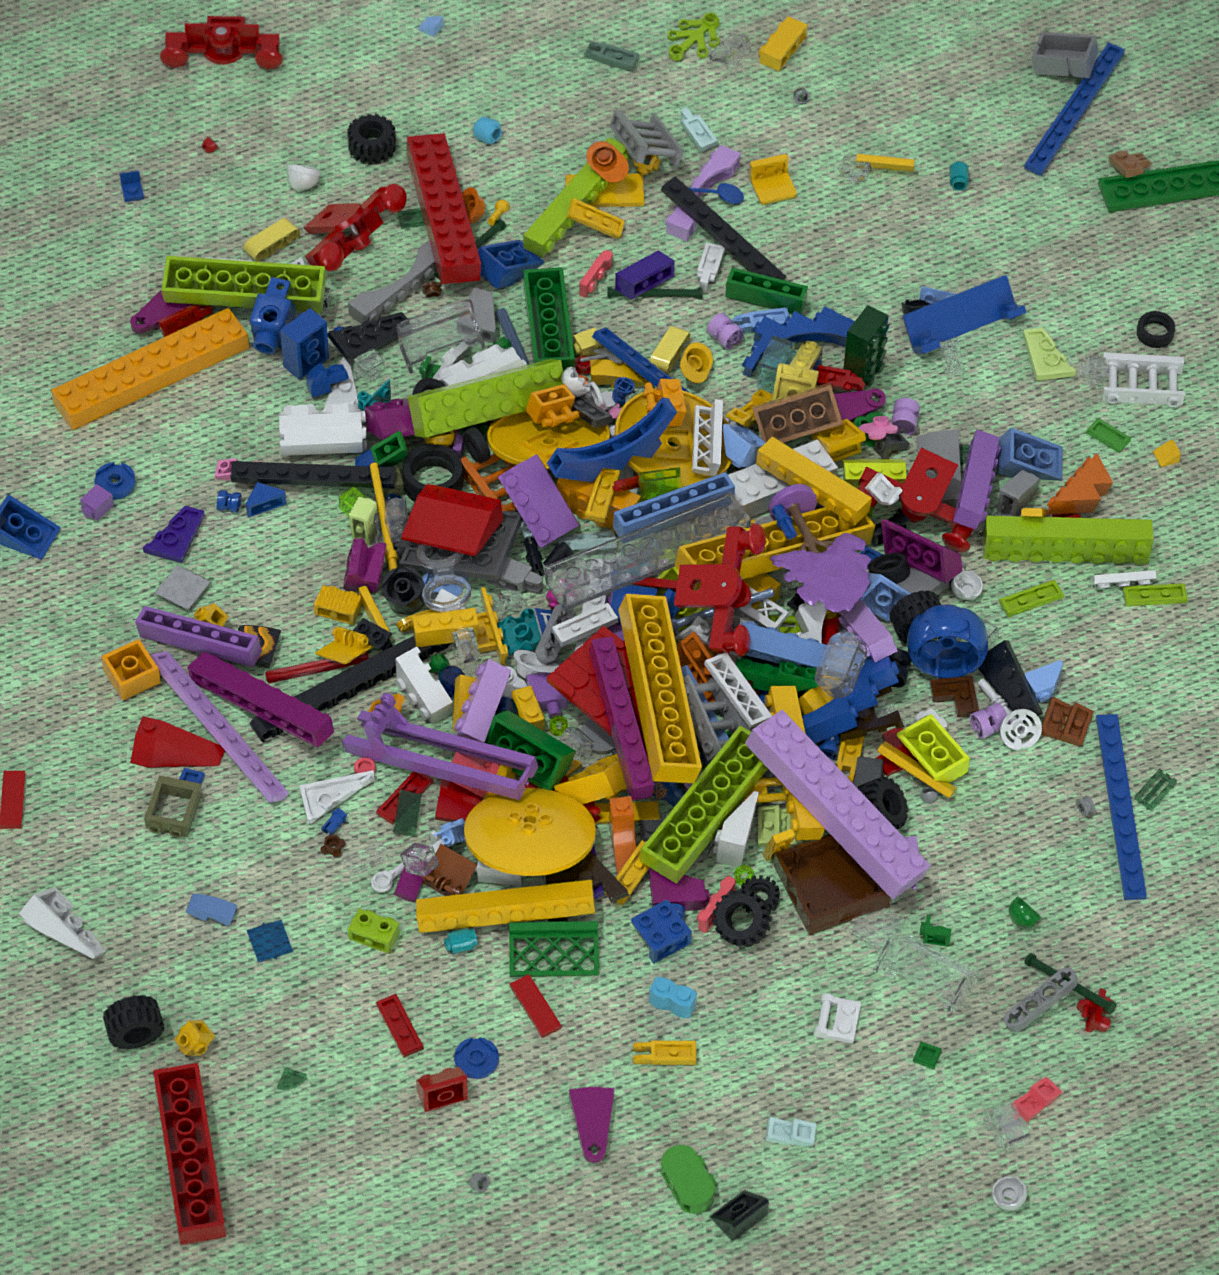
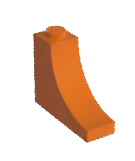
M631 796L610 798L609 829L617 875L636 849L634 809Z

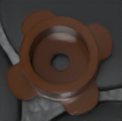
M434 281L428 282L422 286L424 289L422 292L427 298L438 297L441 295L442 288L440 287H442V284Z
M336 835L326 836L324 846H321V852L323 854H331L333 857L341 856L342 847L346 845L345 840L340 839Z

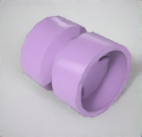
M725 313L717 314L707 326L708 334L715 340H718L726 350L733 348L730 346L731 344H739L744 336V330L736 323L733 324L732 319Z
M900 398L894 402L891 424L898 427L897 432L901 433V428L906 429L905 435L910 436L916 432L920 410L919 403L911 398Z
M1000 703L992 704L986 707L985 710L981 709L970 714L971 727L974 731L980 732L977 734L979 739L986 738L992 735L994 731H1000L1001 723L1007 716V713Z

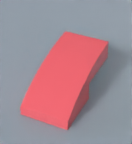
M1046 1076L1032 1085L1029 1092L1015 1100L1011 1108L1028 1122L1056 1100L1062 1091Z

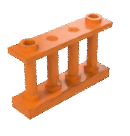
M493 454L489 460L481 464L470 462L466 456L461 458L464 478L475 493L499 499L508 493L504 487L497 491H491L488 484L499 480L498 476L516 465L505 461L508 465L507 467L484 477L480 476L478 470L501 460L500 457ZM513 502L502 505V511L512 512L517 509Z

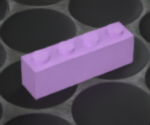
M860 598L851 608V611H839V624L843 629L846 628L851 639L854 638L858 648H862L866 657L870 656L876 663L898 651L892 635Z
M488 659L483 664H479L475 671L476 680L472 682L468 689L470 696L468 700H465L461 708L463 714L454 726L456 730L455 735L484 743L511 673L510 669L491 659Z

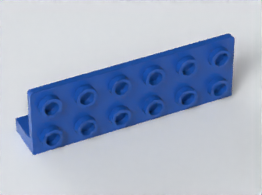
M1003 275L904 314L902 318L914 353L924 354L941 347L940 343L997 320L1012 319L1027 312L1025 305L1016 304L1006 275Z

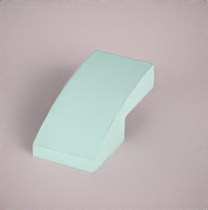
M770 1117L767 1122L765 1141L813 1146L816 1124L795 1118L792 1122Z

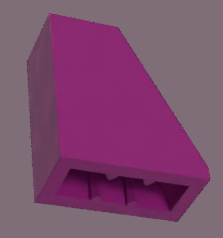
M649 867L652 907L664 900H669L670 903L684 906L685 911H696L706 908V902L710 900L709 889H705L703 880L684 875L676 884Z

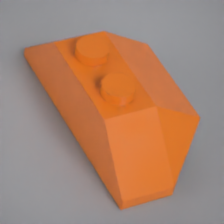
M694 631L678 643L677 650L681 667L685 665L689 667L698 684L708 683L707 681L713 676L704 663L705 660L715 657L716 654L709 649V646ZM711 691L703 692L708 702H715Z

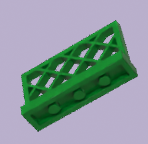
M598 921L509 922L510 977H524L528 974L531 977L599 976ZM562 939H568L573 944L566 952L557 945ZM584 939L594 940V946L589 951H586L579 945ZM514 940H524L528 946L520 953L514 947ZM539 940H546L551 944L544 952L535 946ZM575 947L584 954L577 962L568 955ZM531 948L540 955L532 963L524 956ZM552 948H555L562 954L555 962L546 956ZM588 957L594 963V970H584L580 964ZM520 958L529 965L524 971H514V964ZM542 958L551 965L546 971H540L535 966ZM564 958L573 964L569 970H562L557 965Z

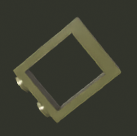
M159 775L144 817L146 829L153 833H169L176 838L181 836L188 837L202 797L201 784ZM162 794L190 799L183 821L155 816Z

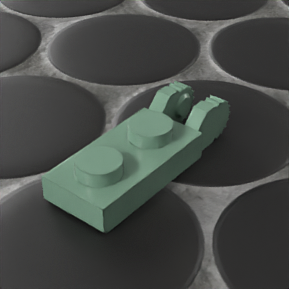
M590 42L589 49L584 53L585 58L631 72L639 60L638 53L598 42Z

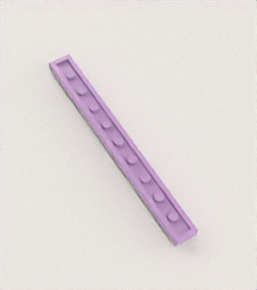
M168 651L151 654V658L159 668L160 675L268 802L273 803L286 799L289 792Z

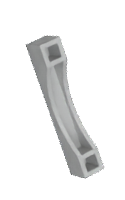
M430 240L418 248L414 265L402 279L383 289L362 292L348 303L349 315L360 324L366 321H376L383 313L390 312L393 305L398 301L402 302L405 300L408 293L412 290L416 291L426 279L430 280L437 271Z

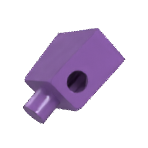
M543 672L526 675L527 686H532L542 712L548 711L549 718L552 720L559 719L562 716L560 709L567 708L568 699L547 682L546 677L551 673Z

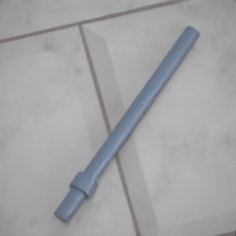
M770 588L752 594L751 600L747 605L775 596L773 589ZM715 607L677 620L676 618L671 619L673 632L678 631L680 627L692 624L697 616H700L702 619L713 617Z

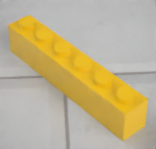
M771 437L758 449L756 465L790 486L804 484L811 487L816 494L817 502L844 520L856 525L870 512L872 501L870 496L776 438Z

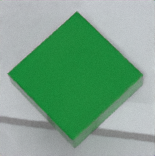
M921 1041L913 1062L934 1070L942 1048Z

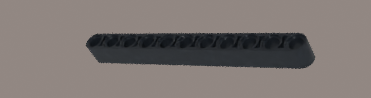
M414 636L294 697L307 705L313 706L314 709L322 711L340 704L339 702L344 699L348 700L358 695L357 692L363 689L365 691L375 686V683L381 680L385 681L394 676L396 673V658L416 647ZM453 643L418 647L420 650L419 658L421 661L430 658V655L447 649ZM258 716L254 717L250 722V727L261 742H266V739L274 738L284 732L282 729Z

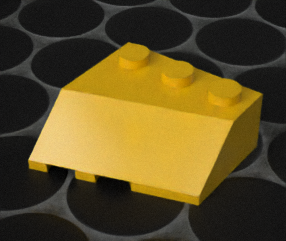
M618 754L601 758L584 768L585 771L570 776L568 778L569 781L558 783L554 786L556 791L570 796L581 804L603 798L610 800V798L619 796L618 792L627 789Z

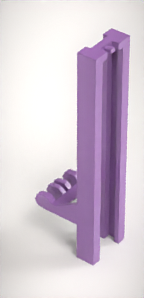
M383 693L380 698L382 705L377 704L372 713L362 710L357 717V720L362 722L361 726L365 730L367 739L347 734L342 742L346 752L359 757H367L374 761L520 800L526 789L525 785L529 784L528 778H532L538 769L535 756L409 723L394 707L396 701L394 696L389 693ZM381 734L393 735L452 752L457 751L463 755L523 770L524 773L518 781L384 744Z

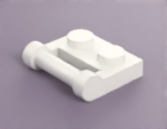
M827 993L822 994L820 1000L822 1007L818 1026L814 1030V1036L853 1044L861 1002L837 998ZM835 1006L837 1011L833 1030H828L826 1027L830 1007Z

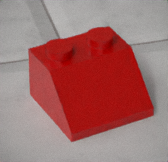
M460 1067L446 1068L440 1073L426 1074L416 1079V1090L424 1112L468 1099L467 1076Z

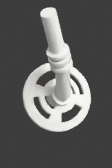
M981 679L978 685L989 697L991 704L1000 703L1007 713L1000 727L1002 741L1014 750L1033 746L1040 738L1042 732V724L1039 717L1027 709H1018L1011 712L1002 696H998L986 680ZM1026 715L1032 717L1035 725H1032L1031 721L1026 717ZM1023 720L1027 721L1028 726L1023 723ZM1011 730H1013L1016 733L1015 736L1012 735ZM1006 731L1008 732V735L1014 740V742L1008 740L1005 734ZM1029 732L1033 733L1029 740L1021 742V738L1027 736Z

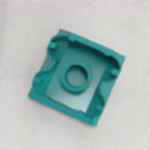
M533 609L523 610L518 618L508 616L501 622H498L499 628L501 627L503 644L507 646L508 656L514 655V652L517 650H536L541 635Z

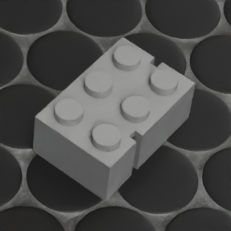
M1041 32L1032 54L1034 74L1069 76L1072 74L1073 77L1089 78L1098 56L1097 37L1095 35Z

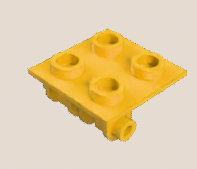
M337 627L332 631L334 641L316 651L315 655L340 662L341 664H348L359 655L366 653L373 646L368 644L369 639L365 634Z

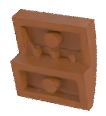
M1052 697L1041 723V735L1081 746L1094 711L1076 702L1071 706Z

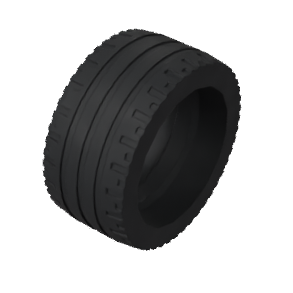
M426 444L415 448L405 458L402 468L404 491L413 502L416 501L417 496L426 486L418 482L413 476L424 467L439 466L447 469L452 474V477L443 484L436 486L462 491L464 483L463 465L458 454L449 447L439 444Z

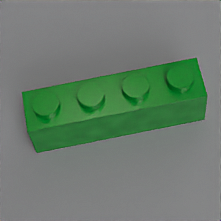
M732 267L726 281L725 297L771 309L786 307L788 313L793 314L795 311L802 315L807 302L808 286Z

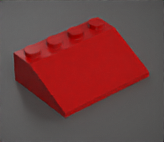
M426 484L417 496L401 538L405 541L476 556L503 521L501 500Z

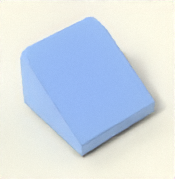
M427 17L418 30L434 37L444 25L443 17Z

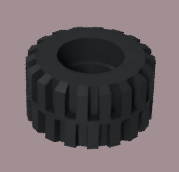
M367 114V116H359V119L355 118L353 123L349 124V129L347 130L348 150L351 157L354 156L356 161L360 159V163L365 164L366 161L368 165H373L372 162L381 164V160L386 162L388 157L391 158L393 156V152L395 153L396 131L390 119L387 120L385 116L380 117L379 114Z
M928 590L913 592L897 601L891 608L889 618L899 639L907 643L909 627L918 614L922 615L927 609L941 605L934 592Z
M880 777L857 787L896 829L902 828L905 825V820L908 818L907 800L904 797V792L893 779Z
M738 889L736 892L734 890L729 891L727 896L724 894L721 897L723 899L721 902L717 901L715 905L717 910H713V915L715 916L713 924L716 925V932L725 941L739 947H751V944H758L761 938L764 939L767 936L765 933L767 930L770 931L771 926H769V922H772V917L769 915L771 910L760 896L749 890ZM748 906L753 911L752 924L745 930L737 931L731 923L732 914L737 908Z
M133 995L125 997L110 1005L105 1010L103 1016L109 1042L112 1046L118 1047V1049L127 1050L146 1046L157 1040L165 1029L157 1000L151 996Z

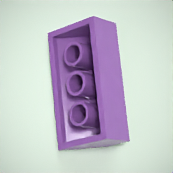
M537 454L498 476L540 548L545 547L579 526L578 521Z

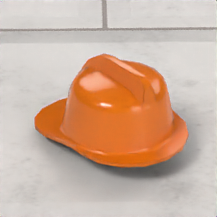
M599 141L592 144L587 150V163L606 181L612 183L620 182L628 174L629 165L627 159L612 144Z
M469 187L463 191L462 197L469 222L475 223L484 214L485 201L478 195L475 188Z

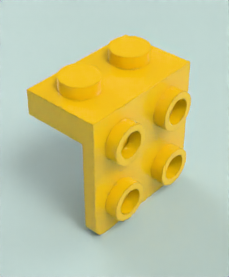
M787 154L750 162L749 179L760 204H769L797 196V191L788 174L789 158Z

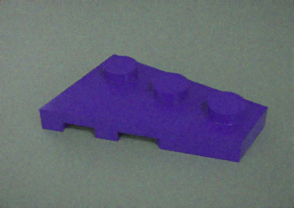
M184 506L169 521V525L163 531H159L155 538L143 547V552L182 563L205 516L204 511Z

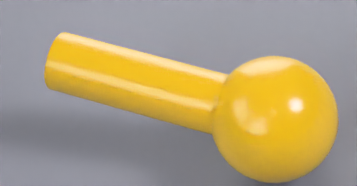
M500 199L495 203V211L487 220L489 225H494L502 213L510 209L508 201Z

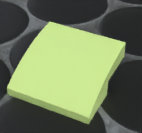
M780 805L758 807L759 846L766 847L772 835L790 830L791 817L790 814H787L786 808L781 809ZM794 838L789 847L804 843V840L795 841Z

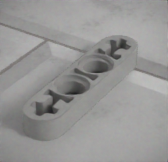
M567 601L554 607L536 648L537 659L542 664L554 661L561 648V645L552 633V627L557 625V623L560 624L574 618V609Z
M1062 968L1010 1009L1004 1016V1023L1007 1028L1012 1032L1023 1030L1073 990L1078 983L1074 970ZM1067 976L1071 980L1067 982L1063 978ZM1055 989L1053 996H1044L1046 990ZM1035 1002L1038 1004L1036 1010H1027V1006L1030 1003ZM1022 1010L1025 1013L1026 1017H1024L1023 1014H1021ZM1013 1018L1018 1019V1023L1015 1024L1011 1020Z

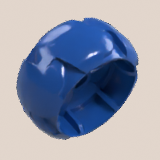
M949 604L933 606L922 615L918 614L911 622L907 633L908 654L913 665L924 674L928 673L939 679L963 677V675L969 672L976 671L985 660L988 652V634L985 624L976 613L967 608H960ZM938 637V641H930L933 638ZM957 638H962L968 642H957Z

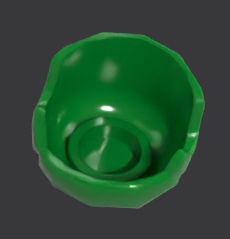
M1018 896L1009 905V916L1018 926L1031 928L1041 918L1035 910Z

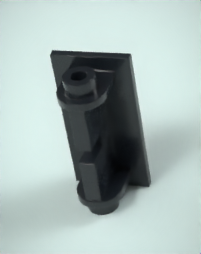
M362 618L353 629L357 633L365 634L369 639L368 644L378 650L382 649L384 651L393 646L389 639L392 633L365 618Z

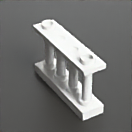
M1104 353L1102 370L1109 371V387H1104L1102 401H1107L1111 404L1125 402L1160 404L1170 407L1183 406L1185 391H1177V374L1182 375L1184 357ZM1117 371H1127L1129 373V388H1117ZM1137 372L1149 374V389H1137ZM1157 373L1169 375V390H1157Z

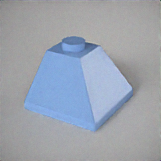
M724 424L726 456L732 460L731 463L738 468L756 464L757 451L766 442L748 427Z
M869 573L870 584L860 599L872 613L889 622V612L892 610L893 605L911 593L881 574Z

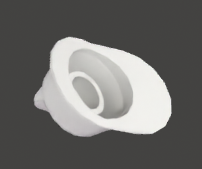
M517 650L514 652V658L517 661L516 671L525 679L526 675L543 672L552 673L559 666L554 662L540 663L536 653L531 651Z

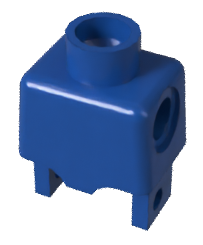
M271 277L266 294H257L250 317V326L254 338L253 347L261 353L274 354L277 347L282 348L280 330L284 325L296 319V305L286 299L291 285L288 280ZM279 286H284L281 290L277 289Z

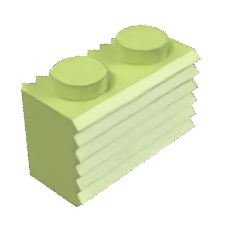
M358 497L354 507L350 510L351 513H349L352 538H363L368 545L371 544L380 527L377 503L369 498Z

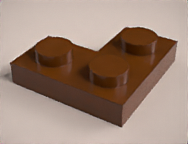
M972 676L930 680L932 701L954 700L957 718L969 717L971 713L979 710Z

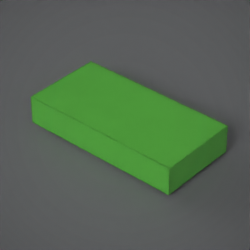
M1099 418L1086 430V434L1118 453L1131 441V437Z

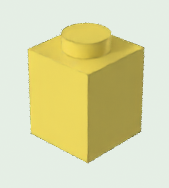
M596 328L573 336L575 355H579V357L599 355L594 352V349L604 348V346L592 337L594 332L597 331Z

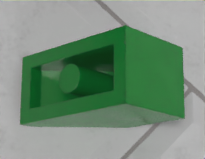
M397 431L370 448L378 467L394 466L407 457V448L401 431Z

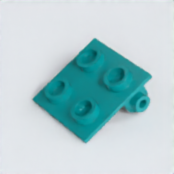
M390 379L373 395L368 394L366 391L359 392L357 395L358 409L365 411V407L372 406L375 402H391Z

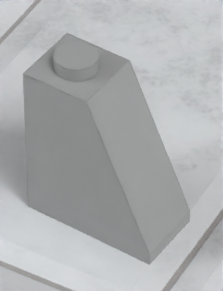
M473 288L457 320L458 334L493 344L496 342L492 292Z
M1021 470L1000 489L996 514L1000 516H1019L1022 509L1027 506L1038 491L1040 478L1032 473Z

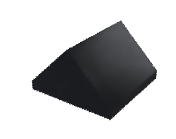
M743 1190L709 1217L733 1242L768 1216L769 1200L766 1197Z

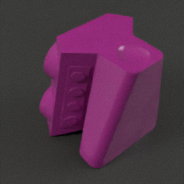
M363 538L353 539L347 558L343 583L344 590L356 592L359 591V587L366 586L369 592L376 593L378 591L386 543H376L368 548Z

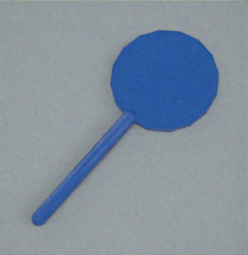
M721 183L718 185L717 190L689 188L692 192L716 193L723 200L733 204H739L744 199L742 191L729 183Z

